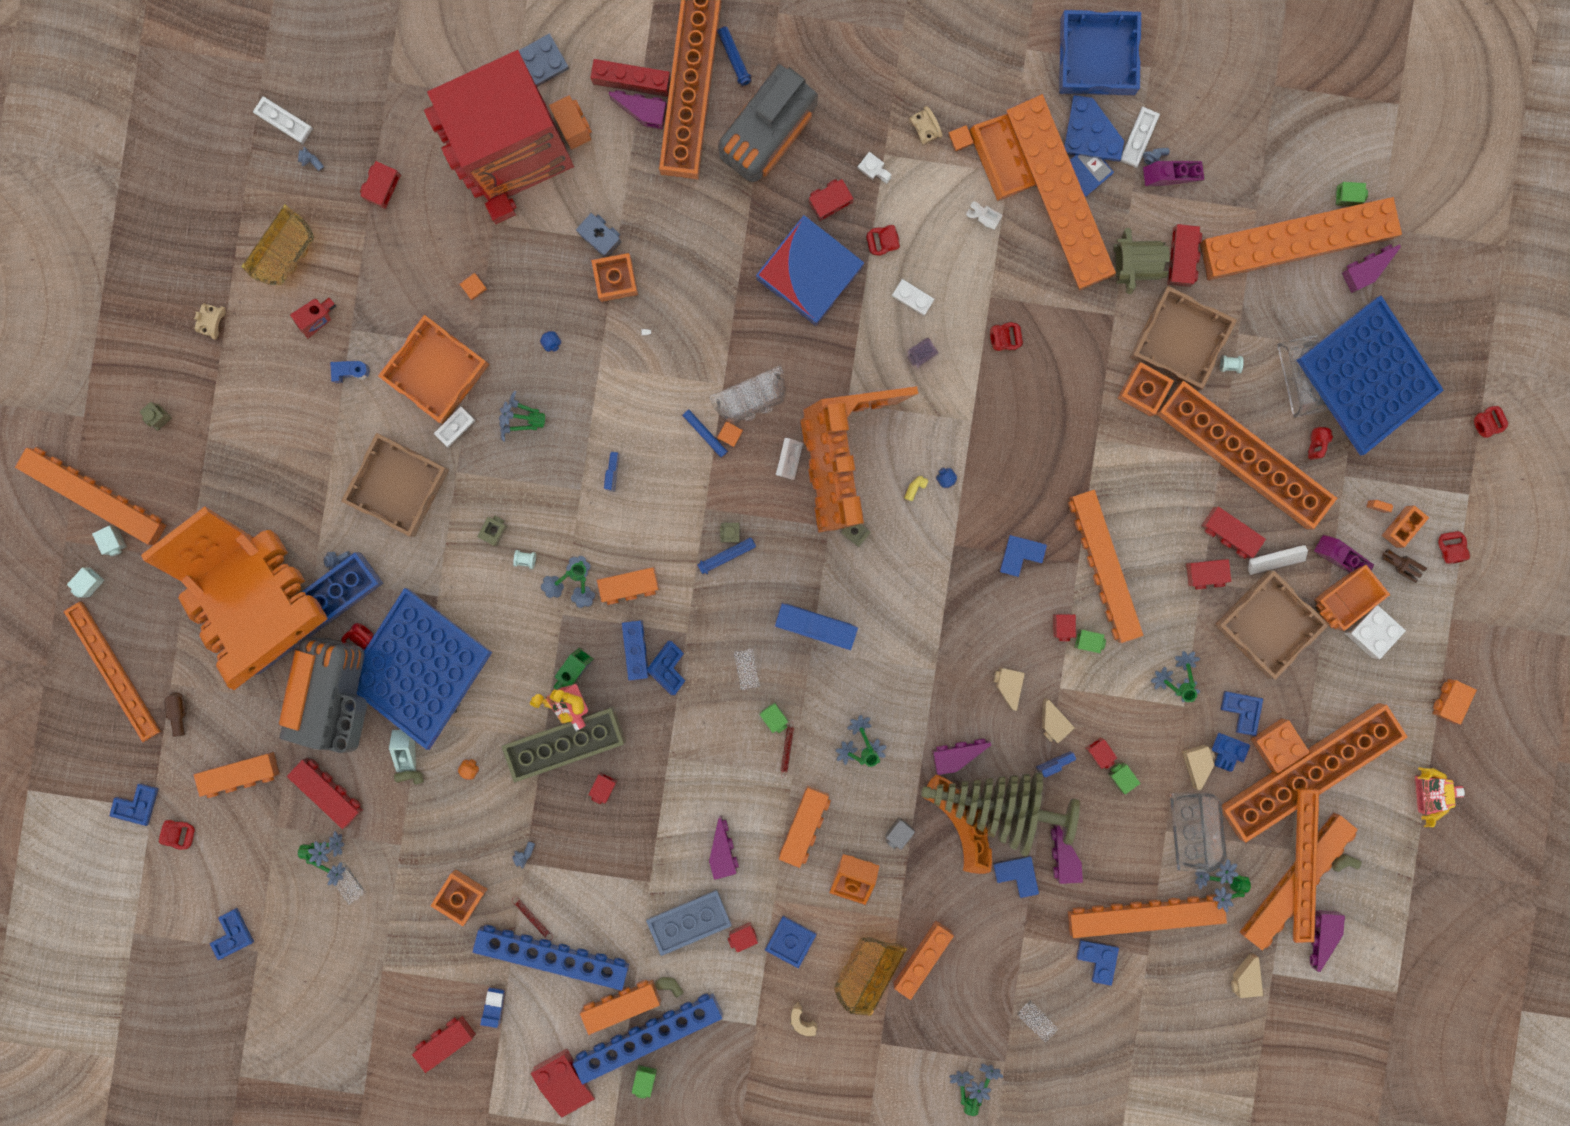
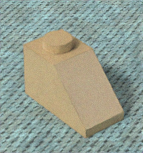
M1000 667L999 671L995 672L994 682H996L997 689L1010 709L1017 711L1025 673Z
M1045 698L1043 700L1042 728L1045 730L1043 735L1050 742L1054 740L1056 743H1059L1075 727L1049 699Z
M1206 745L1182 751L1193 788L1196 790L1203 788L1214 767V752L1212 748L1209 749Z
M1250 953L1233 974L1234 981H1231L1233 993L1239 998L1263 996L1259 957L1254 953Z

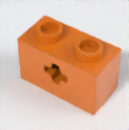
M1415 505L1405 506L1381 536L1396 548L1406 547L1429 517Z

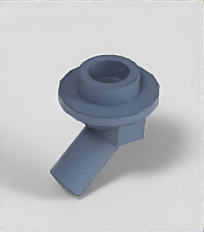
M303 147V151L299 150L298 162H302V166L311 162L318 171L324 168L318 158L311 154L306 147Z
M1157 148L1153 151L1144 152V162L1150 165L1160 161L1159 158L1161 156L1169 155V148Z
M347 551L336 556L335 552H327L326 556H324V565L329 570H332L351 556V553Z
M528 842L524 853L514 851L515 855L512 858L517 867L521 866L522 869L525 867L534 849V843Z

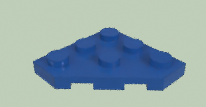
M1074 95L1064 146L1067 154H1078L1120 162L1124 145L1123 138L1093 98Z

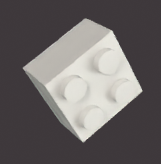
M1377 605L1343 633L1371 658L1381 659L1406 630Z

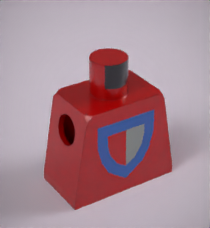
M330 297L321 304L315 298L290 314V317L304 336L309 339L331 320L328 313L337 306Z

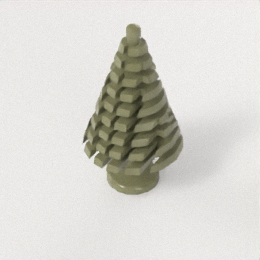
M1036 772L1032 780L1030 774H1023L1019 785L1017 775L1010 776L1006 790L1005 776L999 777L996 781L992 800H990L993 789L992 778L985 780L981 798H979L981 780L973 781L970 796H967L968 781L961 783L959 794L955 793L956 783L949 784L947 792L943 791L944 784L937 785L936 789L926 786L922 788L921 796L927 799H934L935 805L940 807L941 800L946 801L945 810L951 812L953 803H956L955 815L959 819L963 816L965 805L968 806L966 823L973 825L976 810L979 808L977 829L982 832L985 829L990 811L988 835L994 838L999 825V842L1005 844L1007 836H1009V847L1016 850L1020 843V853L1025 857L1030 853L1038 821L1063 826V842L1071 846L1074 841L1079 820L1080 801L1078 799H1071L1066 814L1040 810L1041 793L1043 790L1042 772Z

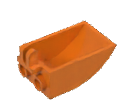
M1364 565L1334 583L1316 597L1314 601L1317 603L1316 608L1320 612L1319 614L1331 628L1345 631L1390 596V593L1369 567Z

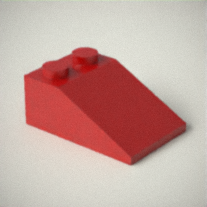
M568 1048L534 1066L530 1073L540 1092L561 1118L595 1100L588 1084L582 1085L573 1066L574 1059Z

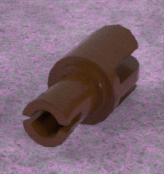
M1387 549L1385 551L1387 554L1383 553L1381 557L1382 560L1395 566L1397 573L1414 583L1418 582L1414 576L1421 578L1423 575L1418 569L1423 572L1427 570V567L1410 557H1400L1390 551V549Z
M174 692L165 698L164 706L166 718L171 720L172 736L177 737L185 735L183 718L186 716L182 694Z

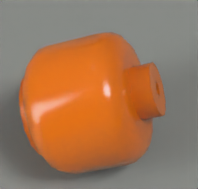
M473 759L463 760L458 768L459 775L466 780L474 779L479 771V767Z

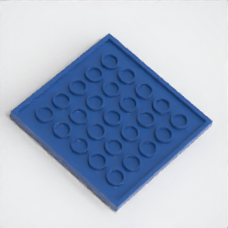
M1381 295L1369 302L1296 360L1360 456L1369 452L1443 391L1442 386Z
M404 588L364 650L365 657L356 694L363 697L369 705L423 748L430 750L492 652L410 589Z

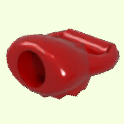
M895 225L873 228L866 235L869 251L872 255L881 256L900 247ZM873 233H878L882 248L880 251H877Z
M1013 322L992 326L990 329V339L993 349L1002 351L1020 348L1023 344L1021 326ZM1010 327H1013L1015 345L1011 344Z
M1490 406L1474 418L1475 428L1484 438L1504 432L1509 424L1502 408L1499 406ZM1493 410H1494V412H1495V414H1496V417H1497V419H1498V421H1499V423H1500V425H1501L1500 428L1498 427V424L1496 423V421H1495V419H1494V417H1493L1494 415H1492V411H1493Z
M1316 427L1312 430L1310 435L1311 444L1308 451V458L1310 460L1325 456L1328 444L1333 438L1330 428ZM1322 447L1320 451L1314 452L1315 448Z
M1449 532L1439 536L1438 545L1446 564L1460 563L1470 559L1467 539L1462 532ZM1461 538V543L1458 542L1457 544H1448L1446 546L1443 541Z
M355 623L342 636L341 641L347 643L346 640L350 639V641L365 650L374 634L364 625Z
M165 820L158 842L161 845L171 846L178 850L188 849L191 847L195 829L188 822ZM187 827L184 843L180 845L178 842L182 828Z

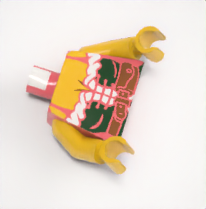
M577 684L553 690L551 694L545 697L546 699L541 694H536L530 701V705L535 708H539L542 703L544 707L553 709L561 723L571 722L576 731L586 726L581 716L588 712V708Z
M1418 767V770L1422 772L1421 776H1415L1418 812L1427 815L1421 816L1422 820H1426V824L1423 827H1435L1436 821L1456 806L1455 798L1464 797L1463 786H1454L1453 780L1448 779L1446 774L1434 768Z

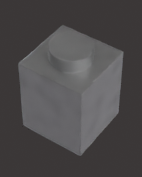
M899 817L885 834L886 839H888L886 843L893 849L898 847L902 850L914 835L915 830Z

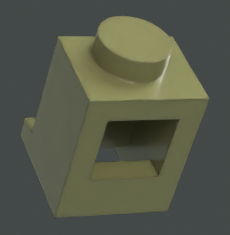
M154 402L148 403L140 411V414L143 416L142 420L149 427L153 426L156 431L172 419L160 404Z
M495 515L493 518L487 517L477 537L493 546H498L507 528V525L503 524L505 520ZM496 526L498 529L497 533L495 534L491 531L492 527Z
M721 523V542L740 543V523Z
M862 524L843 528L841 532L842 535L857 547L871 533ZM854 527L858 529L856 535L851 533V529Z

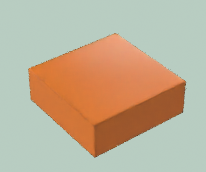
M967 125L948 133L955 152L974 143Z
M475 273L460 283V286L471 300L487 290Z
M726 421L717 438L735 447L743 430Z
M1370 500L1367 503V508L1389 513L1392 512L1393 505L1379 500Z

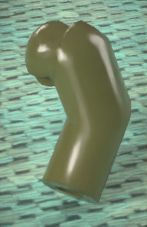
M406 770L394 774V780L397 783L413 779L415 785L424 782L423 774L420 771Z
M1343 854L1333 861L1332 869L1340 872L1342 869L1350 866L1358 870L1362 862Z
M661 977L655 983L658 990H671L676 998L684 993L674 978Z

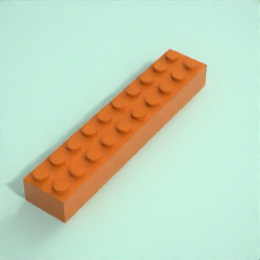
M681 0L659 165L661 175L699 180L722 0Z
M1043 94L1006 110L1079 291L1115 276V269Z
M1394 197L1207 238L1201 242L1200 248L1209 281L1392 240L1402 235Z
M1185 381L1176 385L1156 413L1166 423L1307 530L1315 529L1338 499Z
M1377 703L1308 748L1309 754L1278 774L1271 772L1219 806V809L1238 838L1246 843L1297 810L1299 788H1317L1320 795L1408 738L1389 707L1386 704Z

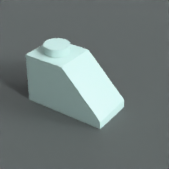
M392 730L389 750L396 772L416 771L415 740L402 730Z

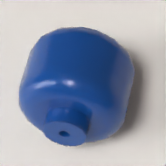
M548 331L542 335L540 343L547 352L551 350L555 352L559 349L558 346L561 344V339L556 332Z
M941 468L938 471L939 474L936 476V480L941 487L949 488L956 483L957 475L953 469Z

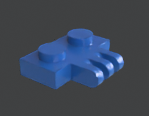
M1218 732L1212 751L1218 753L1214 763L1215 766L1232 772L1237 760L1244 763L1250 745Z

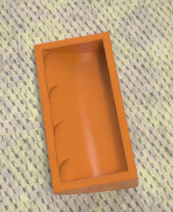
M1007 114L973 125L969 132L997 201L1036 185Z

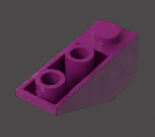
M615 90V92L609 91L610 99L643 126L663 130L667 112V104L663 99L658 97L648 99L641 94L626 95L624 91Z
M1157 161L1143 167L1145 186H1166L1205 180L1202 161Z
M1392 244L1380 249L1381 254L1375 255V253L1364 257L1365 261L1360 264L1355 261L1347 265L1348 270L1342 272V275L1350 292L1353 293L1374 283L1401 248L1400 244L1395 247Z
M1323 535L1314 550L1315 553L1348 573L1364 565H1367L1370 570L1374 567L1373 563L1344 542L1330 536Z
M981 738L974 740L972 744L958 742L955 743L954 747L949 748L948 745L937 746V750H932L936 774L942 775L959 771L989 748L991 742Z
M722 815L718 818L709 859L714 880L737 873L736 868H739L737 856L733 857L731 851L734 849L732 838L728 839L726 831H729L726 819L723 820Z
M1054 824V828H1051V839L1055 843V848H1052V858L1056 861V867H1053V877L1057 879L1059 884L1083 883L1082 863L1072 846L1066 845L1063 842V831L1060 826Z
M1316 910L1315 937L1314 942H1311L1313 952L1310 954L1309 961L1311 967L1317 972H1321L1344 935L1345 915L1340 912Z

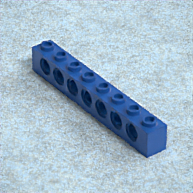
M491 925L481 926L477 932L472 953L623 990L629 968V963H626L624 959L615 958L613 960L607 958L605 954L596 953V955H593L585 949H570V946L566 944H559L558 946L551 944V941L546 939H540L539 941L533 939L530 935H515L511 930H495L496 927ZM492 938L499 939L500 946L493 945ZM516 943L519 946V950H512L510 944ZM529 948H535L538 951V955H531ZM547 953H554L557 959L550 960ZM572 957L575 960V964L569 965L566 962V958ZM591 962L594 965V969H586L584 963ZM610 967L613 973L605 974L603 968Z
M708 993L703 994L697 998V1001L693 1003L690 1001L686 1002L676 1011L669 1010L663 1014V1017L657 1020L652 1018L645 1023L646 1025L640 1028L635 1026L629 1029L628 1033L623 1036L618 1034L612 1037L611 1041L606 1044L601 1042L595 1045L593 1050L589 1052L584 1050L578 1053L573 1061V1066L582 1085L721 1020L723 1013L714 993L710 995ZM696 1009H702L705 1012V1014L702 1016H698L695 1014L694 1011ZM684 1017L687 1019V1023L680 1024L677 1019ZM667 1025L670 1031L662 1032L660 1026ZM649 1033L652 1039L645 1040L642 1035ZM628 1041L633 1042L635 1047L632 1049L627 1048L625 1043ZM615 1050L618 1055L612 1057L608 1054V1051ZM597 1058L600 1064L594 1065L590 1059Z

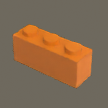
M655 567L597 580L601 602H607V605L619 603L618 599L625 598L626 601L637 599L638 594L644 593L645 597L655 595V591L660 590Z

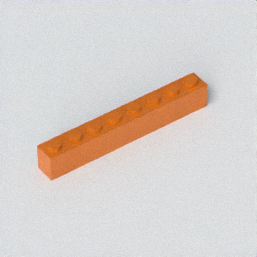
M26 447L15 468L147 545H155L167 526L161 522L162 519L154 514H151V516L146 514L143 507L129 504L127 498L121 495L115 496L110 488L96 485V480L93 478L79 475L80 471L71 466L65 467L62 465L63 461L53 456L51 458L48 457L43 449Z
M1095 489L1070 497V502H1068L1069 508L1072 513H1075L1077 519L1074 520L1075 526L1078 531H1081L1083 537L1080 539L1084 549H1087L1089 555L1087 556V562L1090 567H1093L1095 573L1093 580L1096 586L1099 585L1101 591L1099 597L1102 604L1105 603L1107 611H1105L1108 622L1112 623L1113 629H1111L1114 640L1123 643L1144 636Z
M1334 812L1318 831L1316 886L1320 882V877L1331 869L1335 858L1342 855L1346 844L1353 841L1358 830L1341 815ZM1295 862L1239 932L1262 951L1271 945L1275 934L1281 932L1286 920L1294 915Z
M1216 894L1206 895V898L1200 899L1198 896L1187 897V900L1170 898L1168 902L1150 900L1148 904L1131 902L1127 906L1117 903L1111 904V907L1106 908L1102 905L1092 906V909L1085 910L1084 907H1075L1073 911H1068L1069 931L1073 938L1227 924V919L1223 907L1218 909L1217 905L1219 902L1213 900V897L1217 896Z

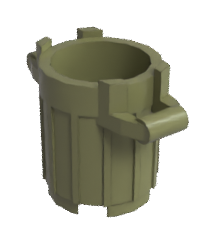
M1125 228L1121 236L1122 239H1116L1118 244L1113 246V252H1116L1115 270L1118 279L1116 284H1125L1127 294L1134 292L1136 288L1135 280H1160L1166 278L1168 271H1164L1166 262H1170L1169 247L1164 246L1166 242L1132 241V230L1130 228Z

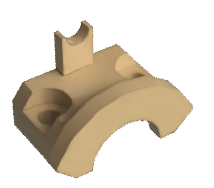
M927 106L921 112L909 117L910 123L914 125L918 132L922 145L937 137H942L937 119Z
M203 303L200 312H196L194 318L197 320L195 331L211 336L212 339L216 340L219 336L218 325L221 318L225 316L226 308L222 306L218 308Z
M797 1002L792 1009L790 1025L792 1024L794 1029L801 1035L815 1036L817 1030L816 1022H804L801 1020L802 1006Z

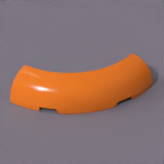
M936 774L929 781L927 787L936 789L937 785L944 784L943 791L947 792L949 784H952V782ZM956 788L955 793L959 794V790ZM924 798V799L929 800L930 802L934 803V799H932V798H929V799ZM941 800L939 808L950 818L961 839L964 854L963 871L976 874L991 872L992 849L989 848L988 830L986 825L983 832L977 829L979 810H976L973 825L966 823L968 806L965 805L963 816L959 819L955 815L957 804L953 803L951 812L945 810L946 801Z

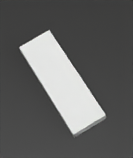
M264 96L253 111L254 114L301 144H304L313 130L311 126Z
M1145 107L1141 108L1122 152L1120 162L1135 168L1138 167L1159 118V113Z
M1302 545L1249 559L1248 572L1252 575L1306 561L1307 547Z

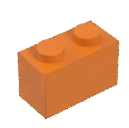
M1448 679L1441 688L1440 698L1434 703L1432 714L1454 724L1461 725L1477 690L1457 680Z

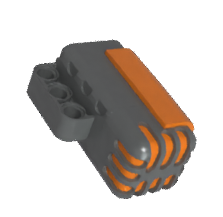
M778 64L718 142L720 159L750 182H756L762 176L766 177L812 118V111L818 103V94L806 84V79L792 68L786 69L781 64Z
M308 637L301 641L299 649H295L279 720V725L282 726L280 739L312 749L331 750L337 753L353 752L358 748L367 710L366 700L356 695L365 657L363 648L331 638Z

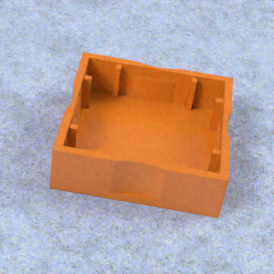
M424 315L407 337L403 347L393 355L378 377L413 401L437 422L444 424L490 364Z

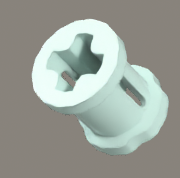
M1221 356L1220 372H1242V356H1238V358Z
M516 550L513 566L517 567L519 565L534 569L536 552L530 554Z

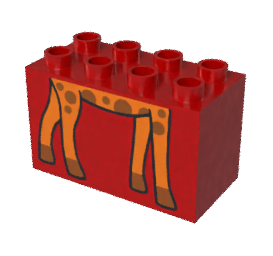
M519 50L513 51L427 91L433 105L424 109V113L433 131L438 133L443 144L446 143L441 149L450 168L455 170L459 179L463 180L475 199L484 195L490 201L503 194H506L509 198L574 167L548 108Z

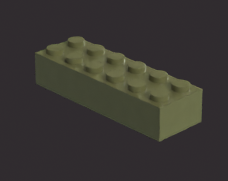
M614 706L582 717L586 726L577 731L571 722H567L502 745L501 747L513 782L515 783L624 745L626 740Z

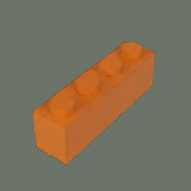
M272 752L193 775L199 797L206 795L207 798L218 796L219 791L225 790L226 793L236 791L237 786L244 785V788L256 785L255 781L262 780L263 783L272 781L274 776L280 773L275 754Z
M807 785L779 854V860L798 868L801 867L802 863L806 864L809 853H807L808 847L813 846L816 835H814L816 828L820 829L824 819L821 817L823 810L827 811L831 802L828 799L829 794Z
M938 921L934 922L894 981L893 985L896 991L908 999H912L954 937L950 929Z
M647 979L642 980L636 984V987L631 989L625 987L622 991H618L619 994L614 996L608 994L597 1003L592 1001L583 1005L580 1016L588 1035L660 1006L661 999L653 979L647 981Z

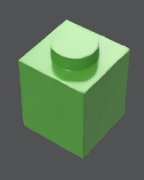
M1342 182L1337 186L1336 205L1355 206L1365 203L1368 198L1366 183Z
M1078 629L1074 648L1101 653V650H1104L1106 645L1104 634Z
M776 702L759 713L772 733L775 731L780 733L787 728L786 723H788V719Z
M1125 763L1115 764L1111 767V772L1108 773L1118 789L1125 795L1141 784Z
M638 1065L632 1094H635L638 1098H650L657 1069Z

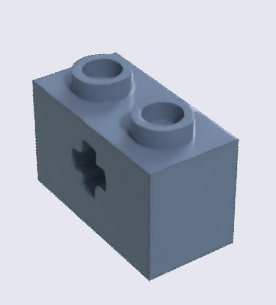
M590 213L576 231L603 257H609L621 243L620 234L613 227L609 229L604 225L606 221L600 215L594 216ZM597 232L603 233L604 236H603V237L597 236L596 233H597Z

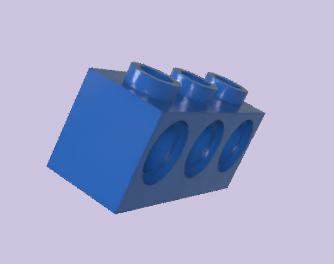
M643 620L623 622L622 631L628 680L649 678V673L646 671L648 659Z

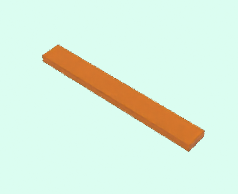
M79 601L63 611L141 741L145 742L160 733V728L83 601Z
M1317 788L1298 789L1293 941L1295 943L1314 942L1319 815V789Z

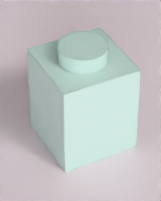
M109 525L92 533L102 555H110L112 557L122 552L121 549L127 547L116 526Z
M82 567L67 585L76 597L84 598L90 597L103 583L104 579L93 569Z

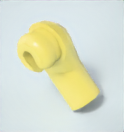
M918 476L909 484L904 498L913 501L918 488H926L928 479Z

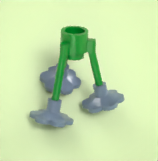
M583 556L570 558L569 564L566 567V573L560 578L557 576H546L543 579L544 583L541 584V590L545 592L548 598L553 596L558 598L564 589V585L561 582L570 577L574 581L581 582V588L577 587L574 589L571 601L576 603V606L579 608L591 606L593 599H595V593L585 586V577L588 575L587 571L591 567L590 564L586 562Z

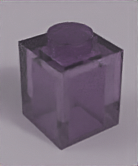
M927 337L908 350L909 355L907 358L913 366L916 365L919 368L937 356L938 351Z

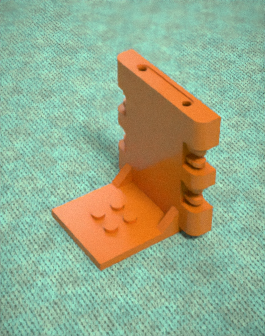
M917 386L821 399L803 410L804 418L800 422L804 445H806L807 451H810L811 455L808 472L810 483H812L813 489H816L817 493L814 510L818 533L839 530L864 523L860 496L856 495L853 471H856L854 456L850 455L846 432L849 430L847 418L852 411H864V409L869 408L874 410L884 406L897 405L917 395Z
M204 506L145 551L141 557L145 562L178 579L187 587L179 595L178 599L190 620L197 624L204 623L200 627L201 633L199 637L206 649L213 653L220 652L217 655L218 662L216 667L227 687L235 690L326 621L328 617L317 599L310 595L306 596L305 592L298 593L301 590V584L305 580L299 570L289 567L288 564H282L284 562L283 556L288 552L276 533L271 530H265L253 537Z

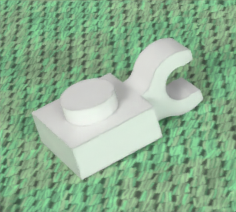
M870 152L858 166V170L873 180L877 176L886 184L892 175L887 170L882 169L884 162Z
M975 201L970 206L975 211L969 209L966 213L970 218L979 217L978 221L994 230L1003 216L988 206L983 208Z

